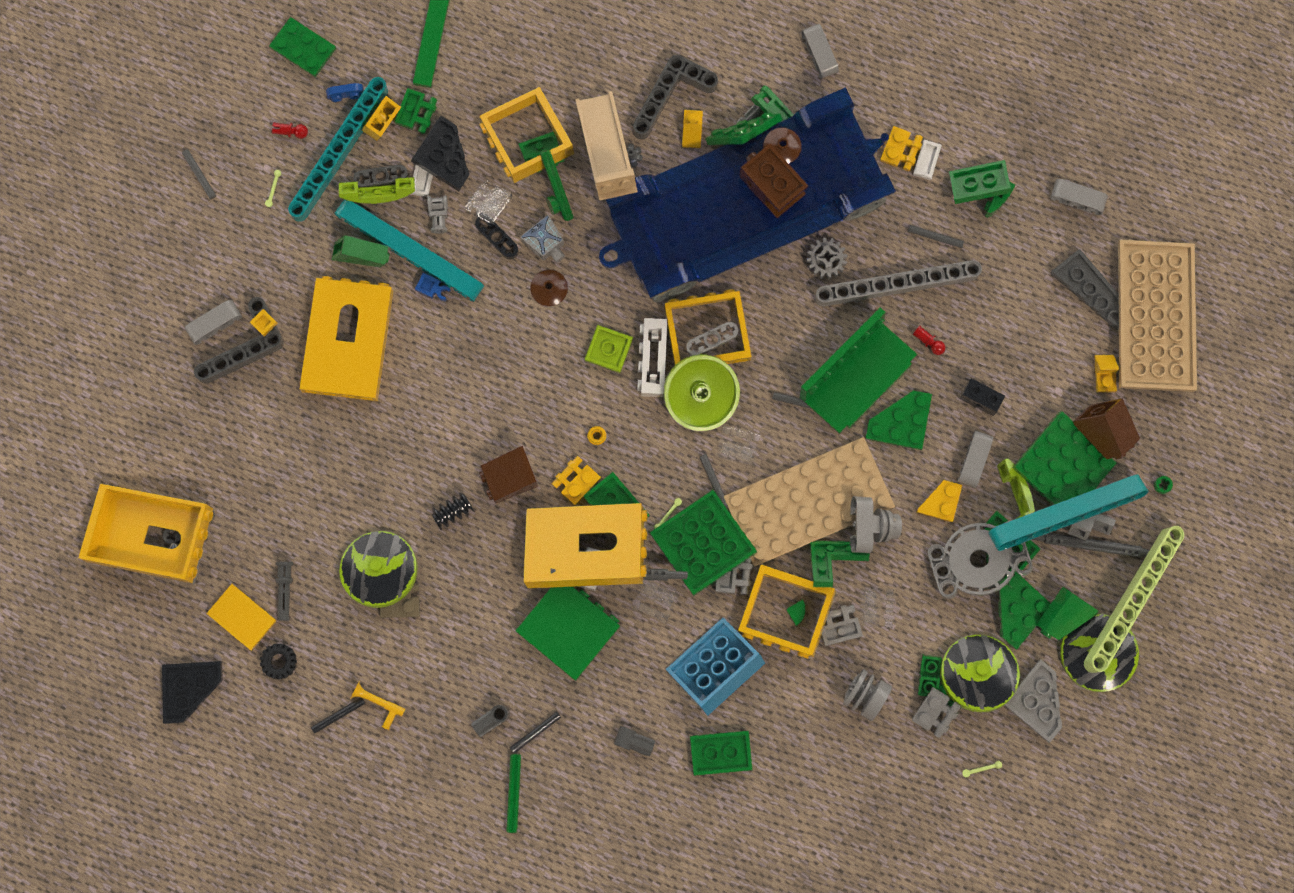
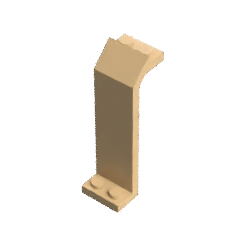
M612 91L608 95L585 100L575 99L599 200L638 192Z

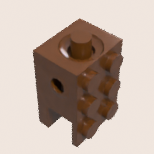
M768 144L758 154L752 152L746 158L748 162L741 167L739 177L776 218L780 217L806 195L804 191L808 188V185L771 144Z

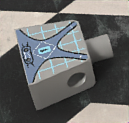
M549 215L520 237L521 242L543 261L551 256L558 263L565 257L559 249L564 245V240Z

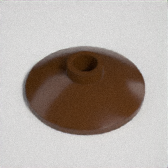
M777 128L769 132L765 137L763 149L768 144H771L788 164L798 158L801 152V141L794 131L788 128ZM784 141L786 146L782 147L779 143Z
M541 271L534 276L531 282V295L537 303L543 306L558 305L567 295V281L558 271ZM552 284L551 289H546L545 286Z

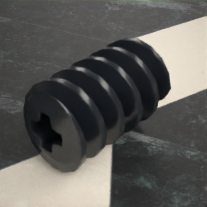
M462 492L459 493L460 499L452 496L453 503L446 500V507L440 503L439 511L434 507L432 508V516L441 531L442 524L449 527L448 520L456 523V516L462 520V513L469 516V509L475 512Z

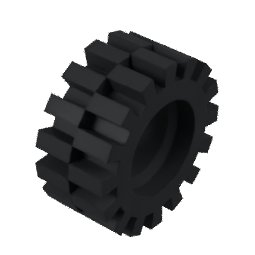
M273 644L266 647V650H263V655L260 656V667H262L263 673L273 679H285L293 674V670L296 669L297 656L290 647L284 644ZM276 654H282L286 659V664L281 669H275L272 666L271 660Z

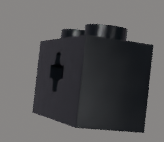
M971 378L959 399L994 416L998 412L1005 395Z

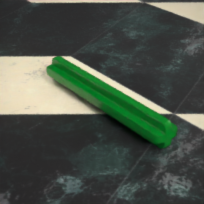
M544 150L540 155L560 206L562 217L565 221L572 220L574 216L551 151Z
M511 754L507 833H517L520 754Z

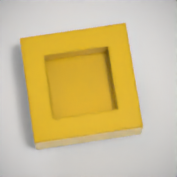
M264 309L250 321L264 337L278 324Z

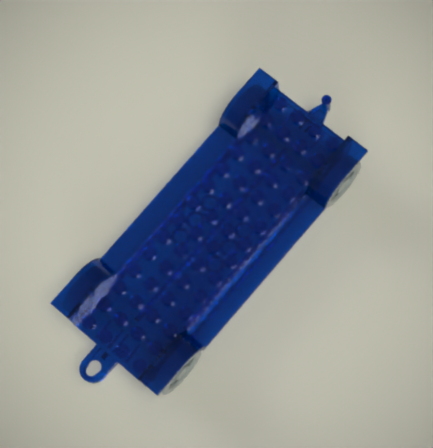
M845 87L807 104L798 110L793 117L777 123L744 144L725 145L655 176L646 174L635 177L638 192L605 199L609 207V215L621 240L603 247L599 253V261L602 266L609 269L631 262L643 289L646 288L649 297L654 302L659 303L687 292L696 285L697 281L700 283L843 220L850 221L867 215L882 206L887 200L886 196L896 192L888 174H882L874 157V154L886 145L889 135L883 133L878 139H865L853 114L855 105ZM777 128H788L794 131L801 141V152L798 158L789 165L804 180L808 188L804 191L806 193L804 197L780 217L776 218L739 175L741 167L748 162L746 158L752 152L758 154L763 149L765 137L769 132ZM784 141L779 143L782 147L786 146ZM610 250H614L618 254L617 259L614 261H606L604 259V255Z

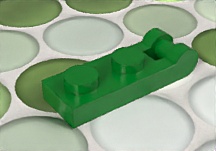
M764 85L760 92L751 98L752 102L759 106L764 113L781 114L783 120L776 124L778 128H788L793 131L798 126V118L769 87ZM765 97L768 98V103L763 100Z

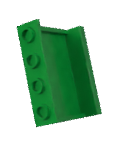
M551 587L515 631L572 679L577 681L588 665L620 628L618 624L620 621L612 614L609 616L603 612L605 608L598 602L593 604L589 601L588 598L590 596L582 589L577 591L574 587Z

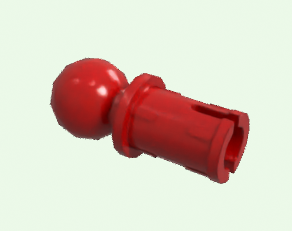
M273 122L272 124L274 127L272 128V134L288 135L289 138L294 134L298 139H304L308 135V128L303 124H299L296 127H293V123Z
M921 325L912 334L925 344L924 347L931 346L933 354L942 355L945 352V344L942 341H935V335L932 336Z

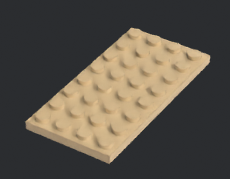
M1119 240V388L1197 391L1195 244Z
M864 437L724 496L730 514L757 550V554L751 557L753 567L852 526L853 522L856 521V515H850V504L853 496L871 497L873 500V513L876 509L890 510L895 508Z

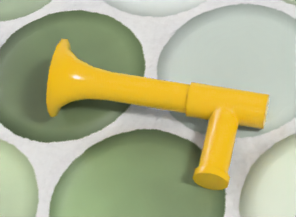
M360 681L350 698L361 697L388 710L389 713L381 726L387 730H390L396 714L402 717L405 708L364 690L360 685Z

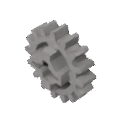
M823 238L822 243L816 240V246L811 244L810 249L812 251L807 252V256L810 258H807L806 263H811L808 269L815 270L814 276L819 273L820 279L824 275H827V278L830 279L831 274L837 277L838 271L842 273L844 270L842 266L847 264V261L844 259L848 255L843 254L845 247L840 248V242L834 244L833 238H831L830 242ZM822 248V252L820 254L815 255V253ZM825 255L830 258L829 262L824 258ZM839 262V264L832 269V264Z

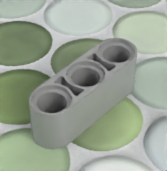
M816 24L801 30L802 37L806 40L805 45L808 52L813 56L811 59L817 72L819 71L820 73L819 77L822 79L838 73V64L821 25Z
M1057 179L1050 198L1053 201L1059 200V203L1071 207L1077 206V209L1089 213L1091 211L1095 212V215H1102L1108 195L1067 180Z
M228 300L187 324L185 330L194 345L202 343L203 339L207 340L217 334L218 330L222 331L232 325L236 319L237 321L240 320L242 315L233 300Z
M975 430L972 435L973 440L970 441L966 453L967 458L964 459L960 471L961 475L957 482L976 488L979 483L993 442V436Z

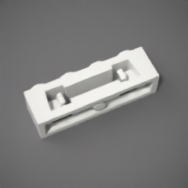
M644 318V324H640V335H644L643 342L639 343V354H643V361H639L638 372H642V380H638V391H641V396L663 397L667 319ZM662 332L661 341L658 344L657 374H650L649 383L646 382L650 361L648 333H652L651 342H658V333ZM657 375H660V384H656Z

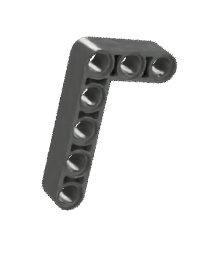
M680 55L671 56L633 124L635 137L642 140L649 136L679 80L705 93H713L718 85L717 75ZM677 63L681 65V67L675 69L672 67V65ZM690 72L697 73V76L690 77L688 74ZM665 79H670L672 83L665 84L663 81ZM711 80L714 84L706 85L705 81ZM656 95H662L664 98L662 100H656L654 97ZM651 110L654 111L655 114L653 116H648L646 112ZM640 126H644L646 130L644 132H640L637 130V128Z
M254 297L249 301L248 308L253 318L260 312L254 311L257 304H263L262 309L273 318L268 305L262 298ZM276 325L265 337L261 334L198 364L194 369L195 377L200 382L207 384L280 350L284 346V339L278 326ZM273 337H278V342L271 345L270 340ZM260 345L261 350L258 353H253V348ZM243 353V359L235 361L236 355ZM220 362H226L225 368L218 369ZM203 370H208V375L204 378H201V372Z

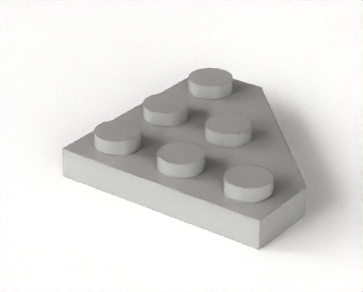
M1040 659L1021 681L1013 697L1004 706L1050 743L1062 728L1056 684L1057 677L1056 672Z

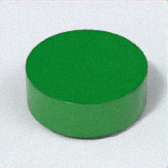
M553 195L546 197L551 213L553 215L560 213V206L556 197Z

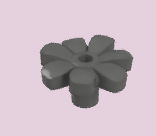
M629 144L628 148H626L629 162L632 167H636L638 165L637 161L641 162L643 156L639 155L642 151L640 147L634 149V144Z

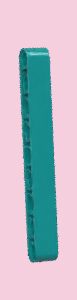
M375 77L369 82L293 198L288 211L295 221L302 222L308 217L363 133V127L383 98L387 96L388 87L383 78ZM377 86H383L380 91L375 90ZM367 101H373L372 105L365 106ZM357 116H363L361 121H354ZM346 132H353L350 137H345ZM337 147H343L341 152H334ZM327 162H333L330 168L324 167ZM316 178H323L321 183H314ZM307 193H313L310 199L304 198ZM298 208H302V209H303L300 214H298V215H295V214H294V212H295L296 209H298Z
M343 199L334 214L338 218L345 219L344 222L356 229L359 228L360 232L371 239L375 238V241L379 244L388 246L392 252L402 258H407L406 261L414 266L423 268L422 271L430 276L439 278L438 280L449 288L453 287L454 291L465 298L469 297L470 301L474 302L483 289L484 285L480 281L354 202Z
M1136 474L996 526L989 531L988 535L996 549L1002 551L1144 497L1149 490L1141 477Z

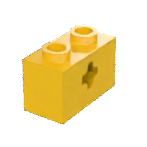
M385 96L362 131L378 141L401 106Z

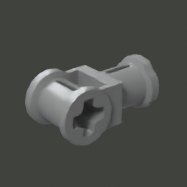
M444 195L442 198H431V196H428V212L430 219H432L431 233H446L448 231L445 226V219L448 218L447 195Z

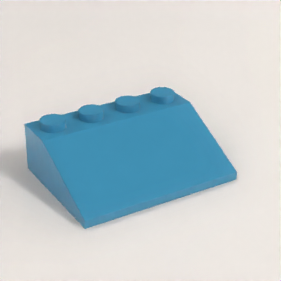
M722 618L667 667L666 671L708 716L756 673L765 662L761 655Z

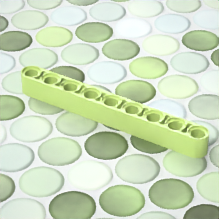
M1172 526L1160 532L1085 658L1084 667L1088 672H1103L1108 668L1182 543L1184 531L1181 527ZM1170 532L1173 533L1174 539L1171 538ZM1161 547L1164 549V555L1161 553ZM1152 563L1155 566V571L1152 570ZM1142 579H1144L1146 582L1145 587L1142 584ZM1133 595L1136 597V603L1132 599ZM1123 611L1127 614L1126 619L1123 617ZM1114 627L1117 629V635L1113 632ZM1104 643L1108 646L1107 652L1104 650ZM1095 659L1098 661V667H1097V668H1096L1095 665H1094V660H1095Z

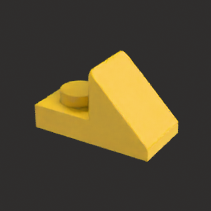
M684 110L683 148L701 149L703 111Z
M1094 355L1096 392H1117L1116 372L1119 370L1114 355Z

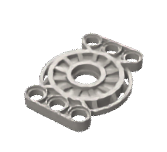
M975 523L957 530L949 538L945 548L939 544L930 546L928 557L942 597L952 599L957 595L958 589L970 595H989L1006 586L1013 577L1014 572L1023 576L1030 574L1033 565L1025 542L1021 543L1023 550L1019 553L1013 552L1012 547L998 551L988 535L989 531L981 530L980 528L993 529L996 526L986 523ZM970 528H976V530L964 533V531ZM961 534V536L955 541L954 544L951 543L955 537ZM940 549L942 556L937 559L933 558L931 555L932 551ZM978 550L985 551L989 555L988 564L983 568L974 567L970 562L973 552ZM1021 561H1026L1029 563V568L1021 571L1018 569V564ZM946 567L948 569L947 575L939 576L937 574L938 569ZM1006 576H1008L1007 579L999 585V583L1002 582ZM952 585L954 587L953 592L948 595L943 593L944 586ZM992 587H996V588H994V589H991V590H988V591H984V590H986V589H990V588H992ZM967 588L979 590V592L967 590Z

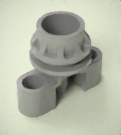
M852 497L850 515H856V521L853 522V527H856V535L850 536L852 552L871 553L873 550V540L880 543L900 537L902 520L899 514H893L891 511L876 509L873 513V500L871 497Z

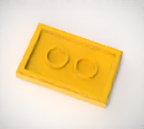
M234 584L228 587L206 613L251 651L277 621Z

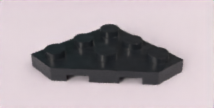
M440 116L413 156L411 162L455 190L460 191L470 174L464 159L465 155L462 144L459 140L457 125Z
M222 661L162 664L163 724L185 723L223 681Z

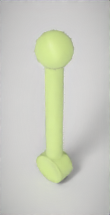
M280 170L274 171L275 177L269 199L265 201L267 207L273 205L272 198L278 177L281 176Z
M680 498L675 499L674 505L658 524H655L654 529L663 524L675 508L682 504Z
M996 761L995 764L973 770L965 769L962 775L969 777L970 774L988 769H1000L1002 762Z

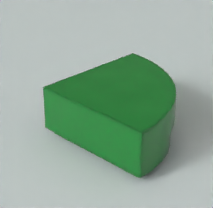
M803 599L786 609L795 626L799 625L805 616L806 608Z

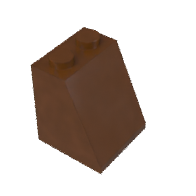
M1123 398L1091 404L1073 421L1080 432L1106 459H1121L1125 457L1126 453L1134 448L1135 444L1140 440Z
M523 446L481 465L480 477L483 483L487 482L489 487L486 490L489 500H494L495 504L538 487Z

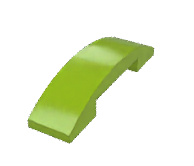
M414 177L395 179L396 185L358 187V181L339 183V197L357 203L376 204L391 202L415 192Z
M1007 458L1000 462L997 468L1002 482H1010L1021 514L1017 518L1035 512L1034 502L1026 480L1012 468L1014 463Z

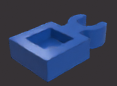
M425 273L422 274L415 287L416 292L431 299L436 294L444 302L447 299L441 293L443 291L450 293L451 289L447 286L440 287V280Z

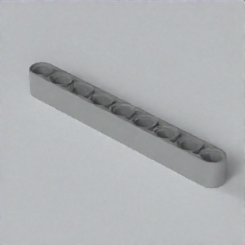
M971 260L826 285L817 289L815 302L819 306L825 307L974 281L980 275L982 266L978 261ZM968 268H974L976 274H970ZM949 271H955L958 277H951ZM937 274L939 276V280L934 281L933 279H931L930 275ZM918 277L921 280V283L915 284L912 281V278ZM893 281H901L902 287H896ZM875 284H882L884 290H877ZM861 286L865 289L866 292L860 294L857 292L856 288ZM845 290L847 296L841 297L837 291ZM826 293L829 298L822 300L819 294Z

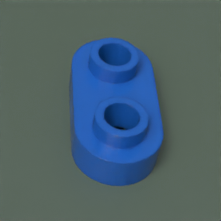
M359 83L333 86L326 89L327 99L332 102H340L342 98L359 99L364 89L363 85Z

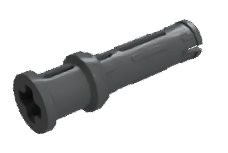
M276 562L278 566L277 578L275 579V582L278 584L277 621H289L290 584L293 582L291 566H293V562ZM283 593H285L284 610H283Z

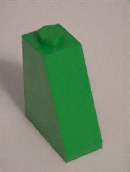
M344 235L334 242L331 260L380 268L385 263L387 264L390 254L388 253V246Z
M1062 587L1036 625L1042 629L1040 633L1050 639L1053 636L1060 640L1097 615L1099 611L1065 587Z

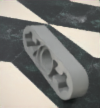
M726 322L691 339L686 346L687 353L690 356L704 354L735 339L738 335L737 325L733 322ZM726 327L735 329L732 336L725 334L723 335L725 340L721 341V336L717 331L721 330L722 334L726 332ZM711 334L716 335L718 338L717 343L714 345L707 342V337ZM703 338L704 344L708 348L704 349V346H700L698 352L691 351L692 344H701L702 341L700 339Z

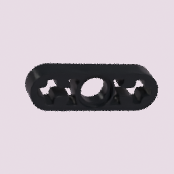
M478 216L475 221L476 229L506 259L517 257L519 253L517 244L489 216ZM480 221H488L487 225L490 229H492L490 230L488 235L486 234L488 233V229L484 226L480 227ZM500 233L502 235L501 241L494 242L492 235ZM506 239L508 240L506 241V245L509 248H511L512 246L514 247L513 254H511L510 252L507 254L506 248L502 245L504 244Z

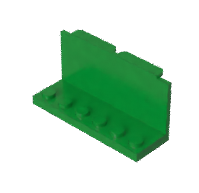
M881 307L801 386L800 399L839 434L846 427L850 429L911 367V361L917 356L914 350L884 325L886 312Z

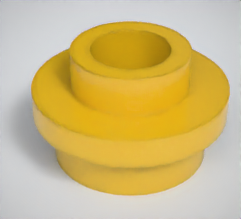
M600 426L592 427L587 434L588 441L593 445L603 444L606 440L605 430ZM595 433H599L601 437L599 439H595L593 435Z

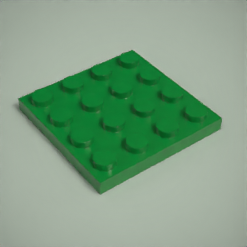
M1060 411L1012 468L1051 505H1055L1095 490L1116 465V462L1112 458L1106 459L1080 432L1073 421L1063 411Z
M714 490L650 532V535L675 571L688 572L687 579H682V581L693 596L757 554L755 547Z

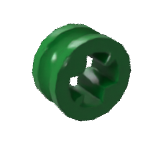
M1161 476L1154 482V489L1160 494H1166L1173 487L1172 480L1167 476ZM1161 480H1164L1163 482H1167L1168 486L1165 487L1166 490H1163V487H1159Z

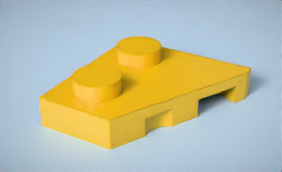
M943 480L917 509L916 513L953 522L962 485Z

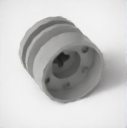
M863 669L849 685L843 705L847 707L853 700L854 703L851 707L853 711L859 705H862L863 708L860 715L872 722L887 700L892 686L882 679L874 686L872 683L875 675L871 674L866 681L864 679L868 671Z

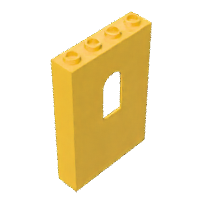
M322 276V279L316 278L299 388L302 393L378 401L393 298V289L389 284L378 283V285H373L368 281L362 280L356 283L346 278H341L339 281L333 280L332 277ZM346 305L355 306L359 312L355 342L336 340L340 311Z
M100 484L78 558L88 563L193 583V579L197 575L198 561L203 554V543L208 536L209 522L213 518V508L204 503ZM149 525L178 531L181 535L180 544L174 549L144 544Z
M641 503L527 509L524 559L525 585L527 588L643 584V577H646L647 574L646 565H644V558H647L646 546L644 547V540H647V529L644 528V522H647V510H644ZM612 533L617 537V544L612 550L579 552V534ZM551 568L555 569L556 571L554 573H551Z

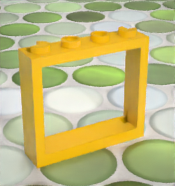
M540 87L480 115L481 123L479 126L482 133H487L489 137L487 141L491 149L495 148L497 151L495 156L498 162H503L505 166L503 170L506 176L511 177L514 183L545 168L541 155L514 167L491 126L492 123L537 102L561 144L550 150L554 163L574 154L573 144Z
M730 289L724 291L723 294L717 295L715 292L705 294V297L699 298L694 295L681 301L679 299H670L668 303L664 304L674 365L680 362V355L672 310L728 300H735L744 351L714 356L727 364L751 361L752 356L740 291Z
M761 565L738 631L742 633V637L753 640V638L760 639V643L771 647L774 644L779 646L781 651L790 653V650L798 652L797 656L808 659L810 656L814 658L836 590L831 587H813V581ZM764 576L826 596L809 648L747 627Z

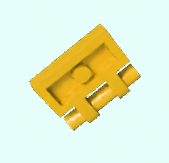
M893 126L880 161L894 167H898L901 161L905 163L903 169L910 171L916 162V154L921 149L923 137L916 135L914 140H909L911 132ZM905 146L911 148L908 155L903 154Z
M576 456L573 461L570 460L567 463L568 466L561 473H558L555 476L556 479L551 483L556 489L563 484L565 488L561 494L574 506L601 479L588 465L582 470L578 467L583 461L579 456ZM574 471L577 476L569 482L566 478Z

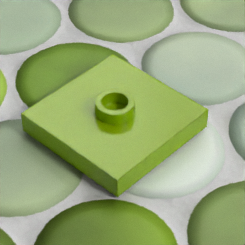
M597 325L585 361L621 373L633 337Z

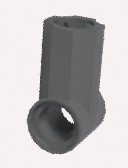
M504 705L494 706L486 714L472 722L471 725L481 738L503 722H506L510 717V711ZM499 708L505 711V717L501 720L496 717V711Z
M620 726L614 741L616 746L627 750L631 749L646 756L651 755L655 740L639 735L636 731Z

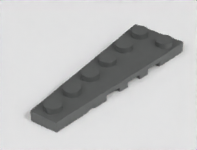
M1079 249L1050 273L1119 332V294Z

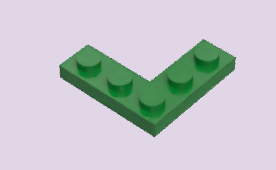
M846 541L811 542L810 554L813 587L833 588L831 560L869 561L870 553L852 552L850 542Z

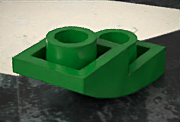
M1010 182L1011 193H1012V191H1013V189H1014V187H1015L1016 184H1013V183ZM1011 193L994 196L992 201L988 199L984 208L987 211L985 217L989 218L1004 205Z
M922 654L918 695L927 696L932 687L939 690L942 657Z

